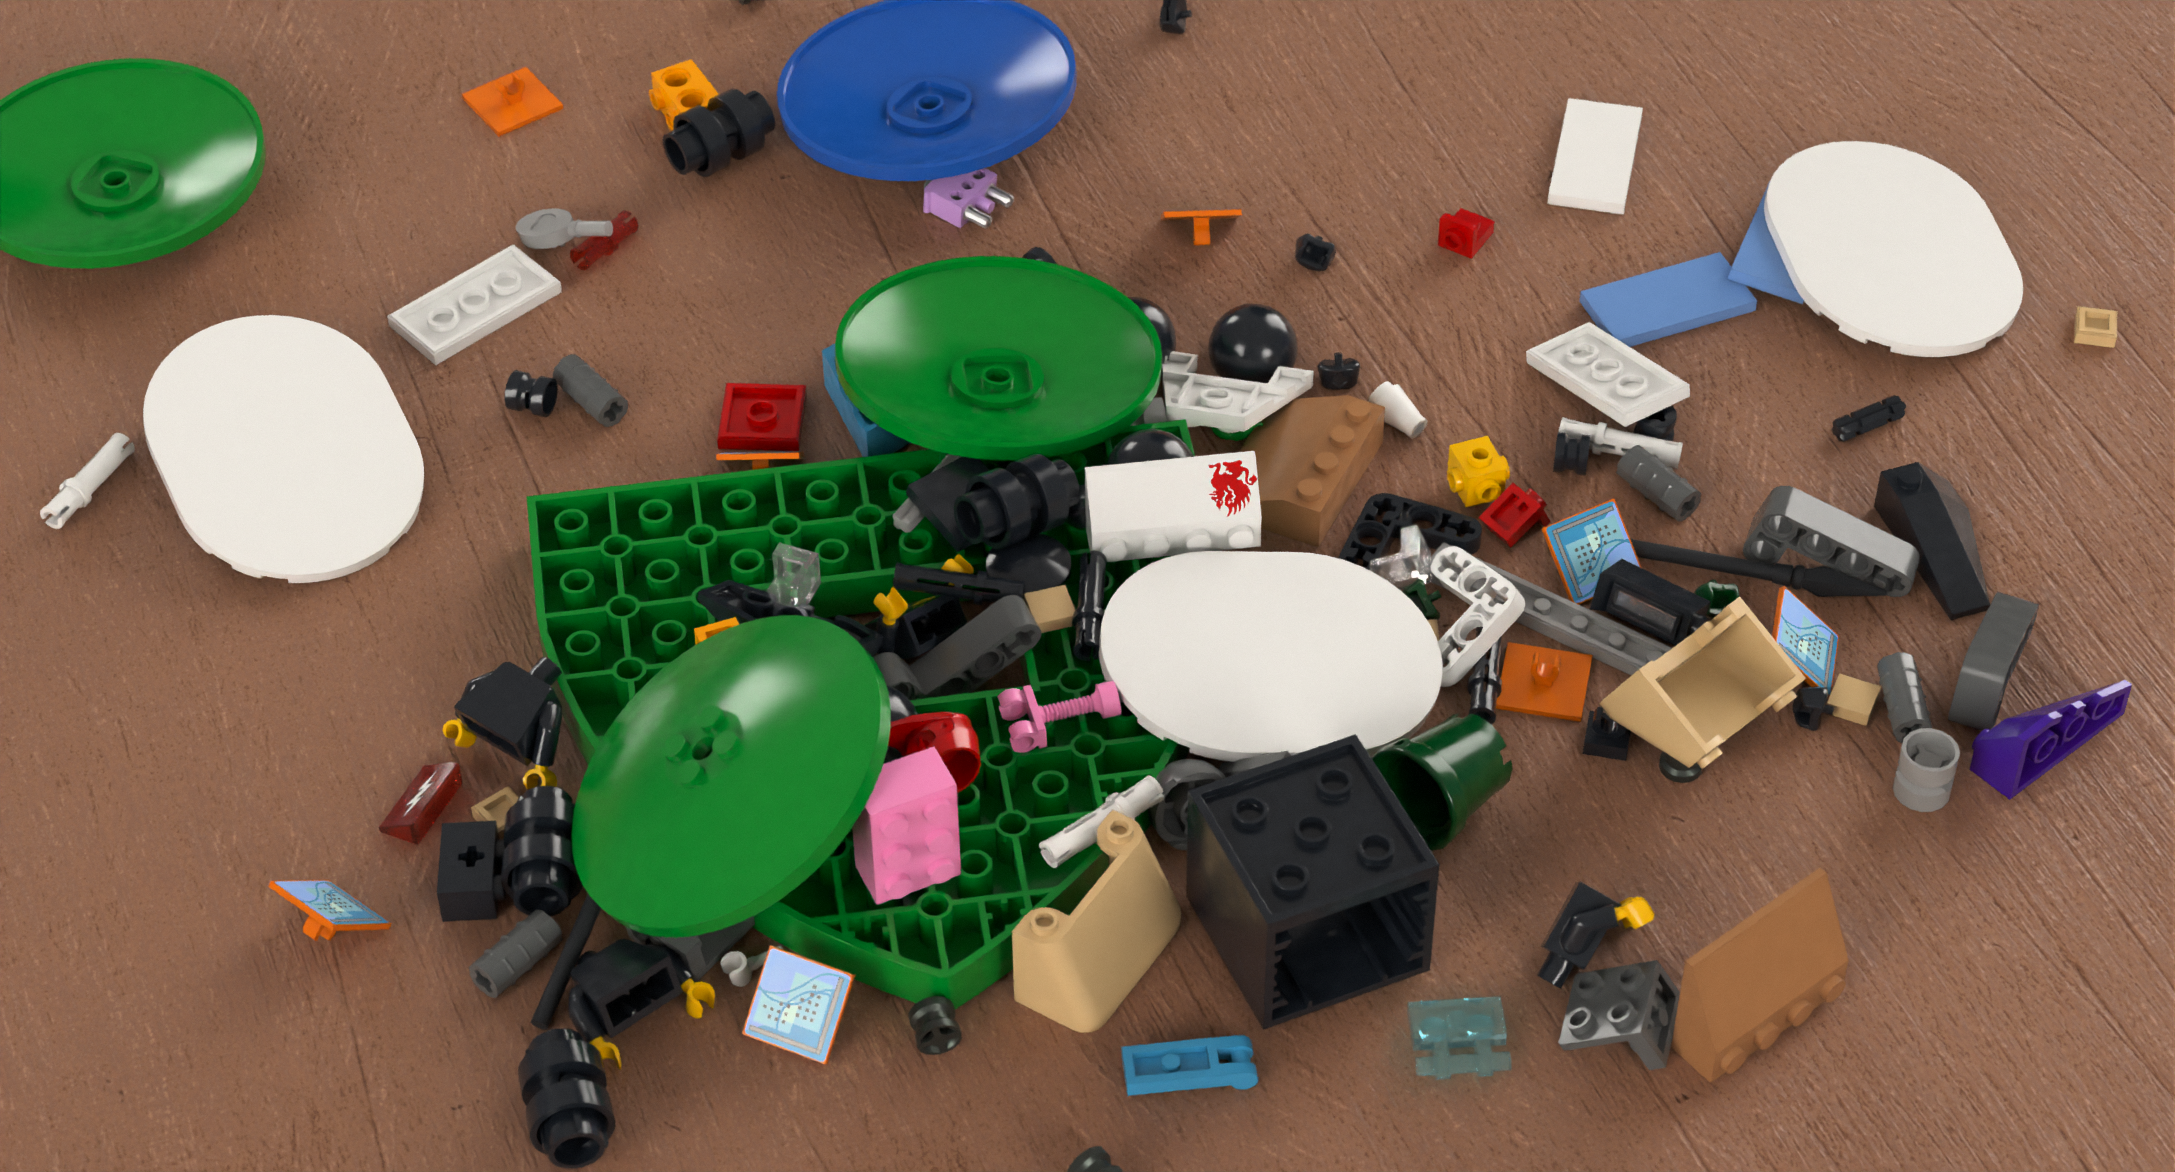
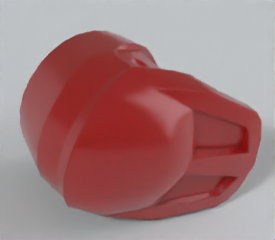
M934 712L916 714L891 722L888 746L899 750L903 757L935 747L957 784V793L967 788L977 777L981 766L978 735L967 715L956 712Z

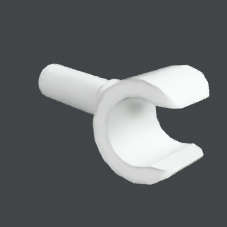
M768 951L747 959L742 952H729L722 957L720 962L723 972L730 973V980L735 986H746L752 978V971L764 965Z

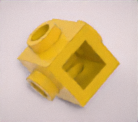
M1488 436L1449 445L1448 484L1453 493L1457 492L1465 507L1494 501L1505 491L1506 480L1510 478L1509 465L1504 456H1499Z

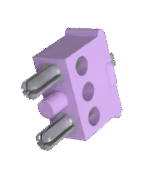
M983 168L953 177L926 180L924 184L923 211L924 213H932L960 229L969 220L986 229L992 223V217L987 214H990L995 207V202L991 201V199L1008 208L1013 204L1014 196L996 187L997 174Z

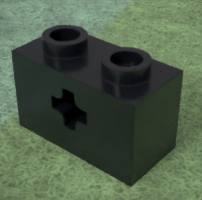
M496 821L442 823L437 897L442 922L497 919L498 901L506 900V892L501 885L500 873L505 847L503 839H499Z

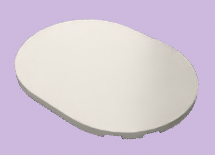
M1842 141L1817 145L1796 153L1779 166L1770 180L1764 201L1765 220L1789 276L1805 303L1817 315L1821 316L1824 314L1838 324L1840 332L1864 344L1871 340L1890 346V352L1919 357H1945L1965 354L1985 347L1986 342L1995 337L2002 336L2014 322L2023 296V281L2019 267L1984 200L1965 180L1945 166L1918 153L1891 145L1863 141Z
M278 315L242 317L213 325L194 334L177 346L155 371L149 383L143 407L144 432L150 454L187 532L209 555L213 553L218 558L231 564L232 569L260 579L264 576L288 579V583H311L342 577L359 571L386 555L390 551V547L403 534L407 533L414 523L419 512L424 489V465L421 450L380 367L360 345L344 334L323 324L296 317Z
M1202 551L1163 558L1138 570L1116 590L1104 612L1099 635V661L1106 682L1114 681L1120 703L1123 702L1138 718L1137 723L1162 740L1169 738L1189 747L1190 753L1231 762L1282 751H1288L1292 756L1355 734L1370 757H1373L1380 748L1402 738L1409 739L1421 728L1434 707L1442 681L1443 663L1437 638L1431 625L1413 601L1389 581L1366 568L1343 559L1314 553Z

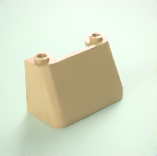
M1738 597L1711 621L1704 623L1689 637L1654 662L1651 660L1604 698L1599 705L1609 718L1688 768L1697 763L1703 769L1723 754L1718 747L1757 716L1771 706L1778 712L1793 701L1797 695L1792 689L1806 678L1742 598Z
M1113 809L1097 829V844L1103 852L1109 855V867L1073 912L1067 915L1049 907L1037 908L1026 914L1012 931L1014 1001L1080 1033H1090L1099 1030L1105 1025L1181 926V907L1139 823Z

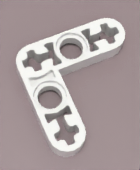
M1456 546L1440 551L1433 559L1431 565L1432 573L1441 584L1471 605L1438 641L1443 665L1445 663L1448 664L1442 668L1441 687H1449L1460 681L1520 617L1525 607L1524 597L1510 581ZM1453 566L1456 568L1460 567L1462 569V572L1458 576L1457 573L1450 568H1452ZM1481 578H1486L1483 587L1475 592H1469L1474 582ZM1496 595L1505 601L1503 605L1495 603L1493 599ZM1476 627H1483L1478 637L1471 641H1466V637L1471 630ZM1458 647L1462 648L1461 652H1458Z

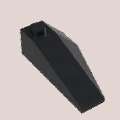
M1919 462L1881 471L1874 508L1893 536L1911 544L1918 550L1920 561L1917 571L1950 620L1987 611L1990 601L1969 509L1951 483Z
M727 580L698 592L697 600L718 621L736 617L738 623L742 624L773 616H807L830 622L844 629L867 650L872 658L883 644V636L851 618L838 614L833 621L814 615L815 607L801 603L798 607L776 603L777 597L775 594L735 581Z

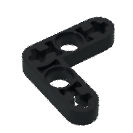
M1379 493L1367 500L1338 558L1354 564L1358 563L1359 558L1363 560V568L1377 574L1395 538L1435 550L1444 542L1448 545L1459 547L1472 555L1480 548L1482 527L1480 522L1468 515L1393 494ZM1383 512H1386L1382 523L1378 522L1377 516H1381ZM1419 520H1426L1434 526L1428 529H1420L1415 527L1413 523ZM1371 536L1379 539L1381 542L1376 545H1365L1359 540L1363 537Z

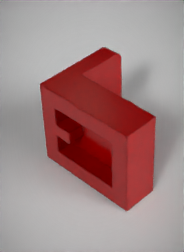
M1462 208L1454 216L1444 213L1439 221L1438 246L1472 259L1494 233L1495 221Z
M1512 483L1478 517L1488 530L1510 548L1536 522L1543 527H1546L1551 522L1544 511L1547 504L1542 497L1531 488L1524 492L1515 483Z

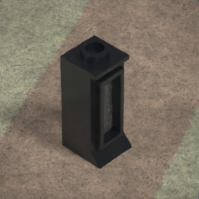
M1621 559L1600 573L1590 610L1606 611L1676 646L1704 623L1710 621L1706 615L1711 601Z

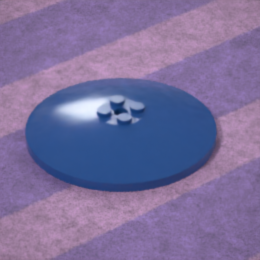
M883 0L849 12L820 28L807 38L788 59L781 72L777 88V101L780 119L787 135L801 151L817 162L843 173L869 179L887 181L934 180L962 175L992 166L1011 158L1039 141L1053 129L1068 110L1075 94L1077 71L1073 49L1062 30L1040 12L1012 0Z

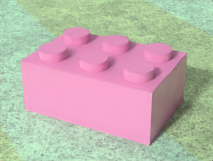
M931 747L883 764L875 788L862 813L852 827L855 866L877 905L892 899H900L911 892L933 884L944 883L955 876L961 875L957 784L936 748Z

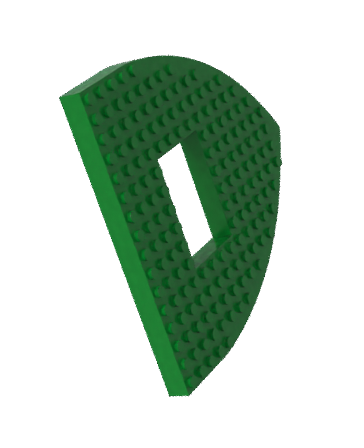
M1184 419L1128 426L1117 435L1096 445L1047 458L1050 461L1056 459L1065 461L1072 468L1079 485L1085 484V467L1106 465L1114 447L1122 439L1137 431L1156 429L1169 432L1180 438L1190 448L1194 457L1195 454L1187 422ZM927 449L526 496L536 615L543 657L553 661L562 671V674L552 684V688L563 707L562 715L586 763L589 765L603 736L639 690L670 662L696 645L694 629L719 622L697 600L699 591L731 580L775 594L777 597L776 603L798 607L801 603L813 606L815 607L814 615L827 618L835 617L838 614L843 616L880 611L873 601L879 593H883L885 597L890 593L893 587L897 562L905 565L941 569L950 558L954 559L957 554H960L972 565L973 574H978V571H986V558L991 547L984 542L973 544L957 552L926 516L911 532L906 533L894 526L893 514L907 500L906 490L908 485L930 474L948 454ZM980 459L989 470L995 468L1006 469L1008 464L1017 461ZM1064 522L1061 526L1040 534L1048 535L1058 540L1066 547L1070 554L1071 576L1061 585H1066L1074 608L1077 610L1080 557L1083 553L1087 552L1089 555L1088 564H1090L1091 554L1086 527L1075 528ZM1170 556L1107 562L1103 611L1105 612L1116 590L1130 576L1145 566ZM919 578V580H921V581H928V582H935V583H942V584L948 583V582H941V581H934V580H927V579H920V578ZM964 585V587L980 588L975 586ZM980 588V589H986V590H991V591H998V592H1000V590H997V589ZM897 590L907 604L934 596L927 593ZM962 598L960 599V601H967V600H969V599H962ZM1075 626L1041 633L1038 643L1019 657L1025 686L1031 685L1038 706L1043 707L1044 705L1048 706V704L1052 706V703L1065 702V700L1078 699V697L1082 699V696H1090L1095 692L1096 684L1106 682L1099 658L1096 660L1093 658V647L1091 648V661H1082L1074 655ZM1021 686V687H1013V688H1016V689L1023 690V686ZM1011 688L910 700L918 714L956 712L967 715L978 735L981 760L980 771L967 788L957 793L961 875L955 876L944 883L933 884L911 892L900 899H892L877 905L855 866L853 829L851 828L835 851L804 882L778 902L752 916L755 920L753 928L800 955L854 974L855 980L914 1003L928 997L941 996L950 999L954 1009H957L1013 969L1012 931L1026 914L1037 908L1049 907L1070 915L1109 867V855L1100 849L1097 842L1070 857L1057 868H1052L1047 864L1040 851L1042 849L1039 848V844L1099 808L1105 803L1106 797L1115 792L1120 794L1128 790L1146 776L1150 775L1156 779L1159 772L1168 764L1186 759L1190 748L1169 738L1162 740L1137 723L1138 718L1123 702L1120 703L1121 715L1103 719L1099 712H1094L1093 710L1092 713H1084L1083 715L1080 713L1079 716L1076 715L1070 718L1067 716L1066 719L1063 717L1061 720H1054L1053 722L1050 720L1048 723L1046 721L1044 724L1046 727L1047 747L1039 749V746H1036L1029 752L1018 753L1013 751L1008 728L1018 721L1030 720L1028 714L1012 721L1002 718L998 707L1001 705L997 696ZM713 749L709 750L705 754L703 759L708 757L712 753ZM1148 809L1135 817V821L1139 823L1144 834L1151 825L1148 818Z

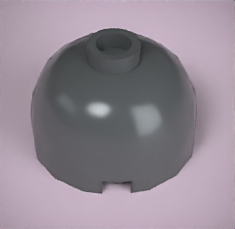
M1182 759L1168 764L1159 772L1156 780L1162 787L1163 793L1161 794L1165 798L1162 802L1148 808V818L1159 836L1167 841L1170 846L1178 850H1187L1188 791L1226 778L1222 771L1204 760Z

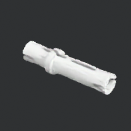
M1562 417L1559 432L1567 433L1572 438H1579L1581 435H1591L1589 449H1592L1593 454L1601 455V452L1623 456L1625 452L1635 445H1640L1650 454L1656 455L1658 460L1666 466L1678 468L1683 446L1681 442L1667 441L1608 428L1607 423L1599 422L1598 425L1565 417Z
M121 433L113 434L110 440L73 478L66 479L60 485V492L40 510L42 519H45L50 513L53 514L45 521L48 526L54 529L62 528L78 508L86 507L91 502V495L134 452L133 443H129L125 448H122L130 440L127 436Z
M1149 775L1120 794L1115 792L1106 797L1105 803L1099 808L1067 826L1056 835L1042 841L1039 844V848L1042 849L1040 851L1041 855L1048 865L1052 868H1057L1070 857L1097 842V829L1112 809L1135 820V817L1140 815V813L1164 800L1165 797L1161 794L1163 793L1162 787L1154 777Z

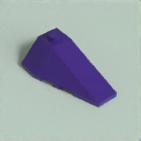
M2127 680L2116 682L2006 718L1991 730L1988 728L1982 730L1972 743V750L1974 751L1969 770L2009 800L2122 716L2125 713L2132 684Z

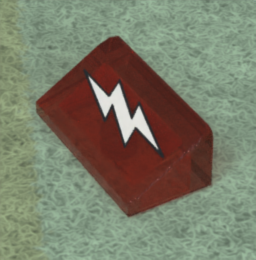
M450 762L424 765L381 823L379 831L419 845L463 783L459 764Z

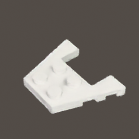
M1175 351L1170 353L1169 361H1167V356H1165L1161 369L1167 421L1186 419L1188 427L1200 425L1215 427L1226 433L1245 432L1313 386V371L1278 366L1268 383L1196 374L1198 355Z

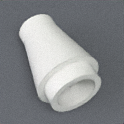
M1389 381L1382 383L1374 390L1368 402L1385 407L1384 422L1404 432L1411 439L1417 437L1427 425L1428 421L1419 413L1398 384L1392 385Z

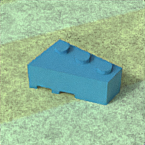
M835 343L822 350L824 386L862 456L893 454L911 443L875 424L852 403L845 394L836 372Z

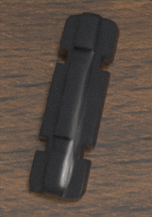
M1890 396L1881 400L1882 404L1881 402H1876L1851 412V417L1846 414L1835 419L1831 429L1832 433L1836 435L1839 441H1847L1856 437V433L1861 435L1888 422L1904 417L1906 404L1901 401L1899 396Z

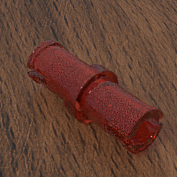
M628 211L620 212L617 217L611 220L613 225L611 236H590L580 245L570 250L572 263L575 264L581 258H584V261L578 264L577 268L587 270L603 255L614 253L618 249L620 242L638 231L639 224L637 219L633 217L625 224L624 221L632 213Z

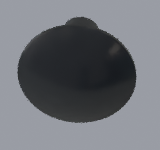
M1029 533L1026 539L1002 549L991 548L986 558L987 576L1018 581L1025 580V594L1057 587L1067 581L1071 576V557L1066 547L1053 537Z

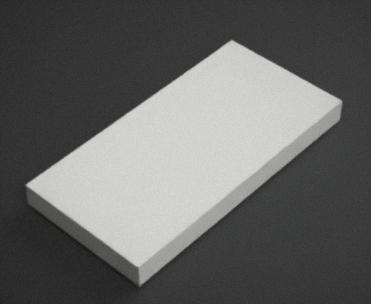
M1568 98L1547 204L1624 214L1643 108Z
M513 244L388 315L389 327L432 363L437 365L562 292L561 282Z
M1590 322L1526 351L1527 363L1624 427L1690 397V386L1688 383Z

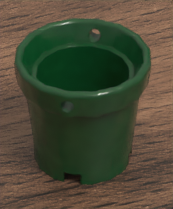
M1460 713L1454 714L1442 723L1410 740L1402 738L1380 748L1371 758L1430 851L1444 849L1465 828L1466 820L1510 781L1513 769L1512 762L1510 760L1504 764L1500 751L1507 746L1496 729L1478 715L1469 714L1462 719L1458 718Z

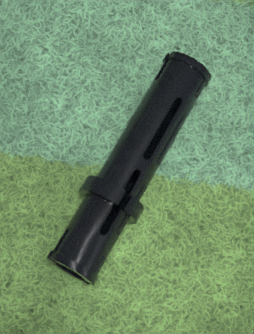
M1094 550L1090 551V564H1088L1089 555L1087 552L1083 553L1080 557L1078 607L1072 617V625L1075 626L1076 630L1073 651L1074 655L1082 661H1091L1092 647L1094 660L1099 658V635L1104 616L1107 557L1103 553Z
M897 562L893 587L896 590L901 589L974 600V605L983 606V602L995 603L1009 595H1018L1024 598L1025 580L1018 581L987 576L986 571L970 574L938 568L905 565ZM919 578H920V579H927V580H934V581L954 583L955 585L935 583V582H928V581H921V580H919ZM964 585L975 586V587H980V588L997 589V590H1000V592H998V591L986 590V589H980V588L964 587Z
M1476 627V637L1480 635L1483 627ZM1501 637L1489 649V658L1486 659L1485 653L1473 666V674L1469 677L1467 683V690L1471 696L1469 714L1478 715L1491 725L1496 720L1497 697L1502 692V680L1499 677ZM1485 667H1488L1487 674H1485ZM1484 682H1486V692L1483 691Z

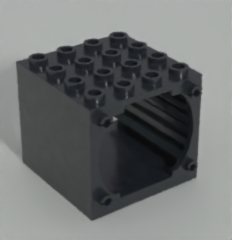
M1356 734L1188 791L1186 897L1263 1030L1430 970L1439 863Z

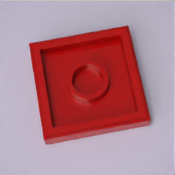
M726 383L717 437L718 449L799 451L807 398L806 385Z

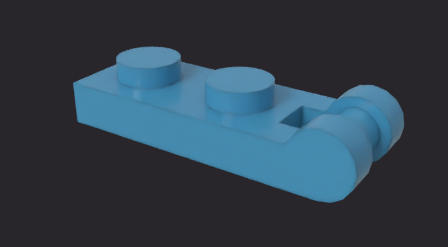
M1233 1035L1122 1046V1064L1127 1096L1230 1085L1239 1090L1250 1089L1258 1083L1256 1065L1250 1062L1254 1054L1252 1041L1245 1035ZM1227 1059L1229 1062L1232 1063L1219 1064V1060Z

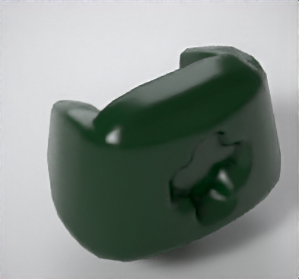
M1417 579L1402 591L1413 601L1427 620H1438L1440 618L1439 611L1432 604V602L1442 598L1439 590L1427 595L1424 580Z
M1710 580L1699 586L1694 591V594L1711 601L1707 616L1714 618L1727 605L1739 597V588L1734 583L1718 584L1716 580Z

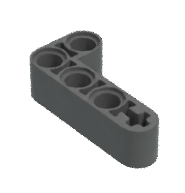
M1779 486L1769 493L1753 517L1743 547V554L1747 560L1769 564L1777 563L1786 549L1790 548L1833 570L1888 591L1887 596L1902 597L1911 591L1920 561L1918 550L1911 544L1791 486Z
M1997 591L1964 658L1948 715L1949 721L1980 731L1986 728L1991 730L1994 727L2008 681L2031 635L2039 604Z
M1009 595L996 601L910 666L897 654L891 652L878 654L873 659L883 674L886 685L897 689L909 700L971 693L1033 648L1041 638V630L1023 598L1018 595Z

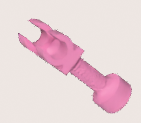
M1114 681L1096 684L1095 692L1090 696H1082V699L1081 697H1078V699L1074 698L1073 700L1069 699V701L1065 700V702L1061 701L1056 704L1052 703V706L1051 704H1048V706L1044 705L1043 707L1038 706L1031 685L1023 686V690L1016 688L1007 689L997 696L1001 705L998 707L1003 719L1012 721L1028 714L1030 721H1018L1008 728L1013 751L1018 753L1029 752L1036 746H1039V749L1047 747L1046 727L1044 724L1046 721L1048 723L1050 720L1053 722L1054 720H1061L1063 717L1066 719L1067 716L1069 718L1076 715L1079 716L1080 713L1082 715L1084 713H1092L1093 710L1094 712H1099L1103 719L1121 715L1119 694Z

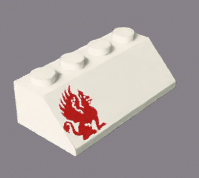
M1255 451L1085 467L1086 532L1090 551H1099L1107 557V562L1172 556L1190 552L1261 547L1262 516Z

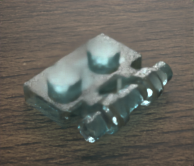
M1501 996L1408 1002L1407 1016L1413 1051L1432 1050L1433 1054L1431 1057L1415 1058L1417 1076L1435 1075V1079L1439 1080L1451 1079V1074L1476 1072L1478 1077L1493 1076V1071L1511 1070L1510 1052L1492 1053L1491 1046L1506 1045L1507 1029ZM1474 1047L1475 1054L1450 1055L1449 1048Z

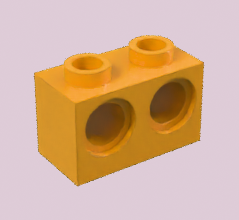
M692 59L651 73L653 89L649 90L651 103L656 111L661 110L665 115L667 125L671 131L673 130V120L676 115L697 105L707 108L709 100L719 95Z

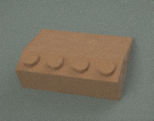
M1349 395L1299 398L1292 400L1261 421L1263 425L1254 428L1239 451H1255L1262 516L1261 529L1319 547L1383 443L1385 407Z
M1818 868L1685 961L1671 1048L1710 1083L1724 1073L1731 1074L1738 1070L1746 1060V1057L1759 1048L1761 1050L1769 1048L1781 1032L1791 1025H1801L1810 1016L1812 1010L1825 1001L1827 1003L1833 1002L1845 989L1846 982L1844 980L1849 960L1828 876L1823 869Z

